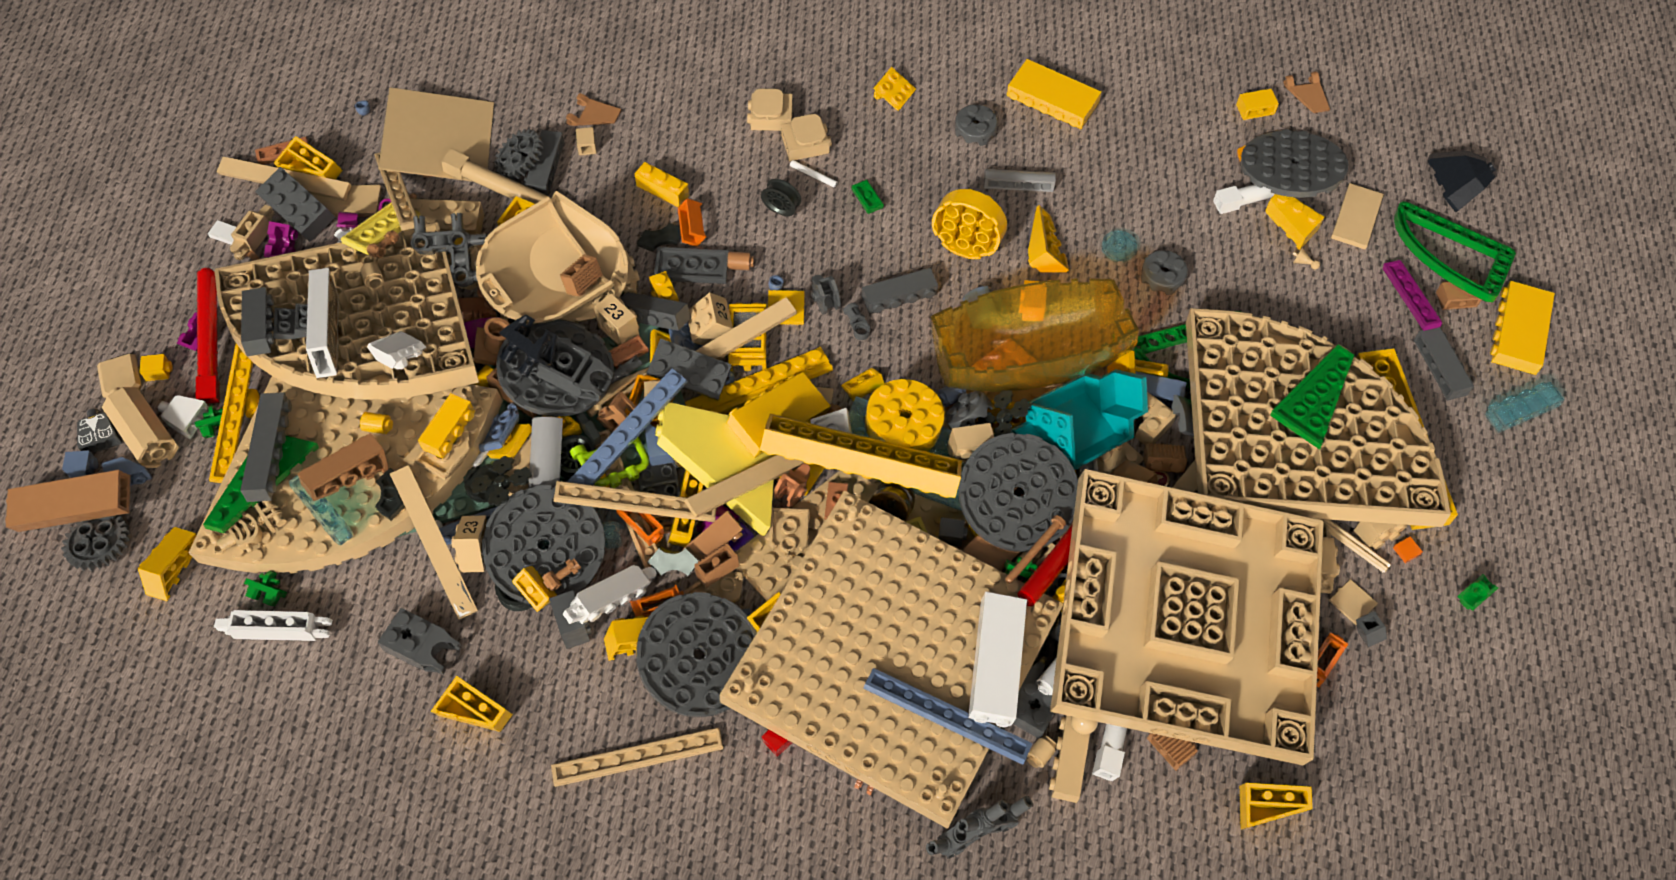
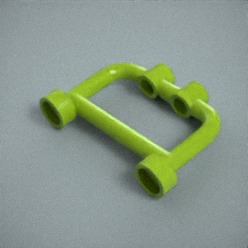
M639 436L632 444H634L641 457V463L636 466L631 465L618 473L613 472L607 477L599 479L594 484L595 486L610 484L611 488H616L622 484L621 480L628 477L629 481H634L640 477L639 473L644 471L649 465V456ZM581 444L572 448L570 454L574 460L578 459L582 466L597 449L587 452L585 446Z

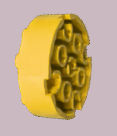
M958 189L944 196L933 215L932 228L935 236L938 235L942 240V245L950 252L968 259H981L982 256H991L998 249L1007 230V219L1001 207L989 195L973 189Z
M910 379L889 381L878 387L868 401L865 416L867 435L869 438L928 452L937 443L944 423V407L938 395L923 383Z

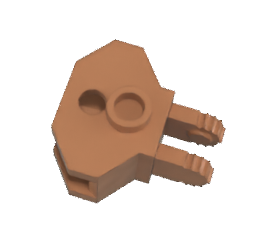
M801 464L795 472L790 470L788 473H784L774 489V498L778 500L787 495V507H794L807 492L806 483L810 477L809 465Z

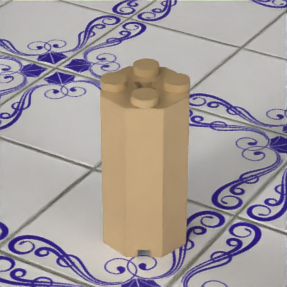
M117 387L112 389L102 409L137 461L145 468H157L162 465L160 463L166 458L168 460L172 459L179 447L139 388Z

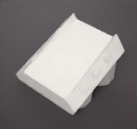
M402 331L373 341L367 346L378 362L392 369L405 368L409 363L408 359L418 357L426 349V346L421 341Z

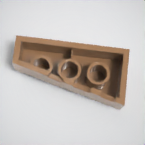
M369 433L350 445L342 447L330 456L322 458L312 466L304 468L297 475L303 488L312 500L316 501L338 492L340 487H352L360 479H372L375 477L374 474L381 471L384 474L389 469L384 449L374 436Z

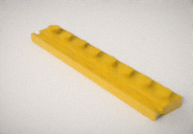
M819 347L725 385L718 401L701 395L686 401L685 405L720 414H728L736 407H743L748 400L757 399L762 392L766 390L769 392L779 382L783 384L793 374L798 375L803 372L811 380L833 371V366L829 363L822 348Z

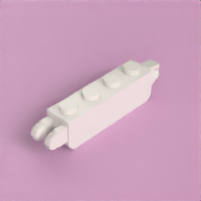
M632 565L578 592L570 607L564 611L563 616L569 624L577 621L583 624L589 620L594 622L601 614H609L618 605L624 606L632 598L643 596L647 592L646 588L652 582V578L657 574L656 569L648 567L641 570L639 566Z
M234 610L228 618L216 619L214 627L218 631L225 632L226 635H231L233 639L316 641V638H329L330 631L318 629V627L330 626L333 620L328 617H316L313 613Z

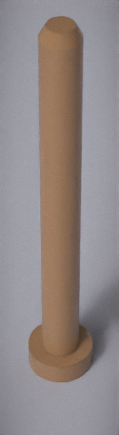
M1054 516L1051 520L1052 525L1006 576L1005 582L1007 584H1011L1058 529H1063L1066 526V522L1062 517Z

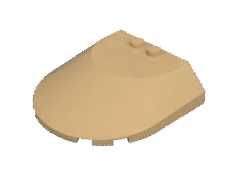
M555 191L551 200L562 222L584 252L589 256L597 258L603 276L609 281L612 280L614 282L613 288L559 319L583 322L596 318L594 306L608 295L613 294L616 298H620L628 277L627 255L619 241V237L608 225L558 191Z
M549 196L495 228L486 237L485 243L477 255L476 276L483 296L498 312L514 320L526 314L535 320L534 323L554 321L566 316L614 287V282L612 280L609 281L602 275L597 279L596 284L589 286L585 290L583 295L577 297L567 294L560 274L570 267L572 263H575L577 259H580L582 255L587 254L562 222Z

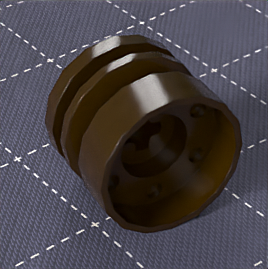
M881 482L870 498L869 503L906 522L915 504V494L912 488H904L895 483Z

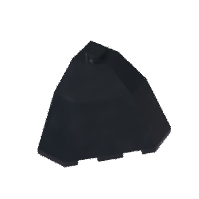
M1467 150L1431 153L1427 160L1430 167L1436 172L1434 176L1438 185H1443L1445 192L1442 193L1445 200L1455 212L1459 211L1480 194L1494 180L1497 174V166L1493 161L1489 162L1486 157Z

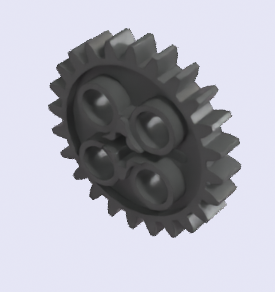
M524 129L522 132L518 131L517 135L513 133L511 139L507 138V143H502L503 148L498 149L500 153L495 155L498 158L494 160L496 163L494 166L496 168L495 171L511 180H514L515 177L519 179L521 174L525 176L527 170L531 171V166H536L535 161L540 160L538 156L543 154L540 151L544 148L542 146L544 143L541 140L542 138L531 129Z
M118 515L76 522V527H69L72 532L65 533L68 539L62 541L65 546L61 549L65 552L63 556L76 569L81 568L85 571L89 568L90 571H93L95 566L101 569L104 563L109 566V560L116 561L117 554L123 555L121 548L128 547L124 542L130 541L127 535L131 532L128 530L129 526L125 520Z

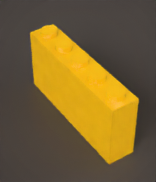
M1026 59L1009 83L1007 96L1011 99L1020 101L1026 106L1033 107L1042 113L1049 114L1057 120H1062L1080 129L1083 128L1099 104L1102 93L1097 89L1029 59Z
M1510 281L1507 287H1503L1500 297L1503 299L1498 306L1500 315H1498L1495 321V326L1498 327L1492 337V340H1495V344L1492 345L1490 355H1492L1491 362L1534 375L1539 372L1544 363L1555 293Z
M801 372L798 375H791L783 384L779 382L769 392L767 390L762 392L757 399L748 400L743 407L734 408L729 413L730 417L726 423L753 457L756 458L764 453V451H760L770 414L811 423L810 419L825 415L831 405L807 376Z

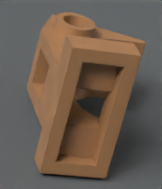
M620 392L608 406L603 407L599 411V416L596 419L613 433L627 417L625 407L632 412L636 406L623 392Z

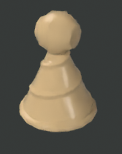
M1301 248L1299 253H1293L1296 256L1293 263L1310 264L1314 270L1320 267V262L1318 260H1311L1303 248Z

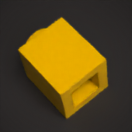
M165 354L141 356L139 372L146 381L169 379L170 372L173 371V365Z

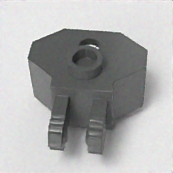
M821 275L813 276V291L811 295L814 302H817L822 315L826 314L829 308L840 309L839 290L832 276L823 278Z

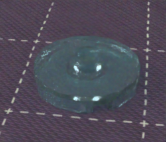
M1111 231L1102 240V252L1106 258L1113 262H1127L1136 254V239L1125 231Z

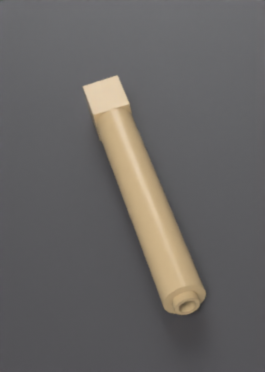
M450 149L441 161L443 172L460 180L466 178L511 199L517 196L536 204L548 197L543 193L471 162L468 156Z

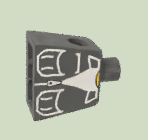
M89 409L87 411L88 418L77 422V446L80 451H90L94 454L122 444L119 434L107 414L99 413L98 409Z

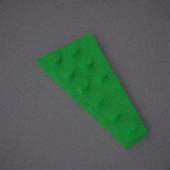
M1338 344L1272 410L1270 416L1320 450L1354 354Z
M286 436V441L282 444L283 457L279 460L280 472L276 476V486L291 474L290 470L298 463L302 464L306 460L305 457L311 451L315 452L319 448L317 443ZM247 457L203 523L205 529L225 533L243 517L242 513L258 503L247 502L240 491Z

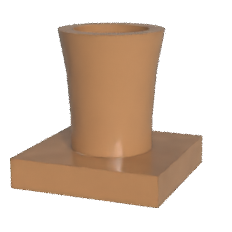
M491 318L485 323L484 328L477 327L473 356L474 363L496 366L499 349L506 339L499 333L510 325L505 319Z

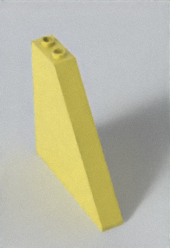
M671 402L657 415V419L660 420L655 431V436H658L657 444L707 488L775 456L764 452L754 458L726 422L730 417L729 415ZM774 480L725 503L763 536H765L771 526Z

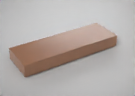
M307 136L299 138L309 145ZM292 140L256 149L255 153L258 164L265 165L275 162Z

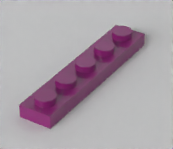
M1397 260L1384 263L1383 271L1422 330L1441 327V319L1402 261Z

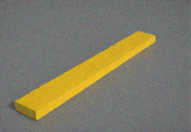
M237 344L235 345L209 481L215 483H222L238 448L254 364Z

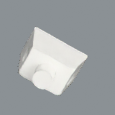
M179 395L175 396L170 403L162 401L158 406V411L162 413L161 418L166 425L188 439H191L198 429L195 426V421L203 420V413L209 412L205 401Z

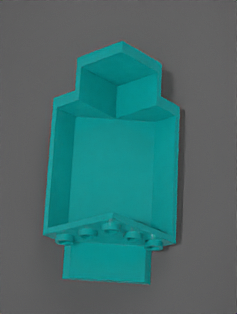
M1117 369L1103 376L1085 373L1028 401L1031 407L1028 409L1026 422L1012 428V433L1035 435L1052 446H1056L1067 457L1074 470L1134 438V419L1148 412L1146 376Z

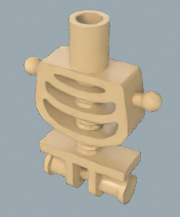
M273 499L272 501H262L263 506H266L264 509L258 503L254 506L260 514V517L256 519L248 513H242L243 517L228 529L230 533L216 541L223 552L236 543L242 550L252 552L253 546L260 543L263 537L260 525L262 526L265 523L270 531L275 533L276 530L272 523L276 522L277 527H282L287 523L286 519L282 517V511L278 510V505L273 503Z

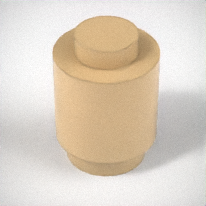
M369 262L361 267L360 273L365 285L373 290L379 289L384 281L379 266L376 263Z
M1045 735L1042 738H1038L1027 755L1028 763L1035 768H1043L1056 752V743Z

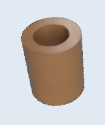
M729 251L728 269L750 271V267H754V256H751V253Z

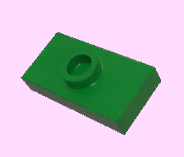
M868 180L852 185L851 190L867 214L883 208V202Z

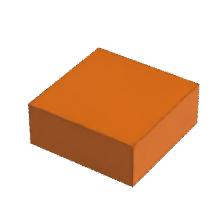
M1411 537L1406 538L1393 547L1405 564L1423 553Z

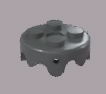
M968 105L957 113L955 134L957 137L962 136L966 143L977 142L980 146L986 145L990 137L996 135L998 126L997 116L994 111L986 106ZM977 120L981 123L975 124L973 121Z
M1166 250L1153 252L1148 255L1143 263L1141 281L1142 283L1148 282L1152 291H1163L1166 295H1172L1177 288L1183 287L1188 275L1187 264L1181 256L1174 252ZM1165 267L1169 269V272H1164L1161 268Z
M974 391L969 394L964 393L947 411L946 422L951 428L975 425L976 418L987 417L988 408L992 410L995 407L983 391Z

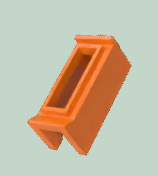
M688 198L678 207L681 239L683 243L698 246L706 238L700 208L702 203Z
M616 510L617 514L649 546L653 543L657 544L663 538L664 528L651 514L637 513L654 530L648 536L629 517L632 512Z
M675 585V587L630 601L635 617H649L657 607L643 611L644 607L678 595H684L683 590L679 591L677 585Z
M1331 632L1318 649V660L1328 645L1336 649L1337 652L1325 671L1317 666L1318 688L1323 684L1348 646V643L1342 637Z

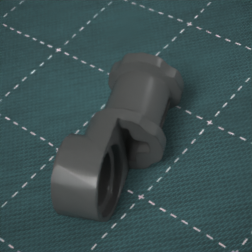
M850 303L843 309V312L850 319V325L854 330V337L858 340H866L870 336V326L865 316L860 313L858 304ZM863 328L867 332L864 334H860L857 332V330Z

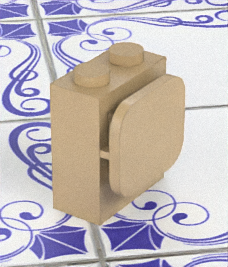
M757 89L754 91L751 100H748V110L751 113L747 114V123L751 124V130L781 131L782 124L791 123L792 94H783L779 89Z
M810 114L795 117L791 123L781 125V136L789 161L829 153V147L832 146L831 138L827 136L826 123H823L818 115Z

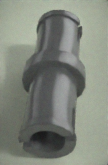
M637 355L623 365H618V368L613 371L614 375L611 384L629 376L632 371L643 365Z

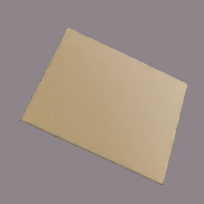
M390 87L378 169L460 180L443 172L441 161L450 149L468 156L471 162L488 169L494 102Z

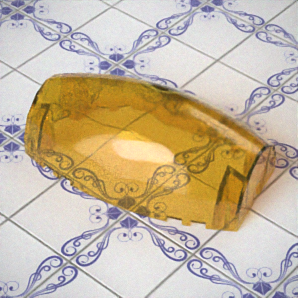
M1071 279V283H1060V280L1017 285L977 296L978 300L972 302L965 300L961 302V306L955 309L948 307L931 316L933 344L944 384L950 388L972 391H1019L1070 381L1094 372L1134 350L1138 342L1139 329L1129 309L1126 308L1124 312V299L1114 279H1090V282H1078V279Z

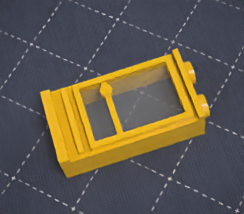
M759 302L753 304H729L733 328L764 311L766 304ZM766 332L728 354V363L732 365L730 371L733 372V366H743L745 371H751V365H762V370L766 369Z

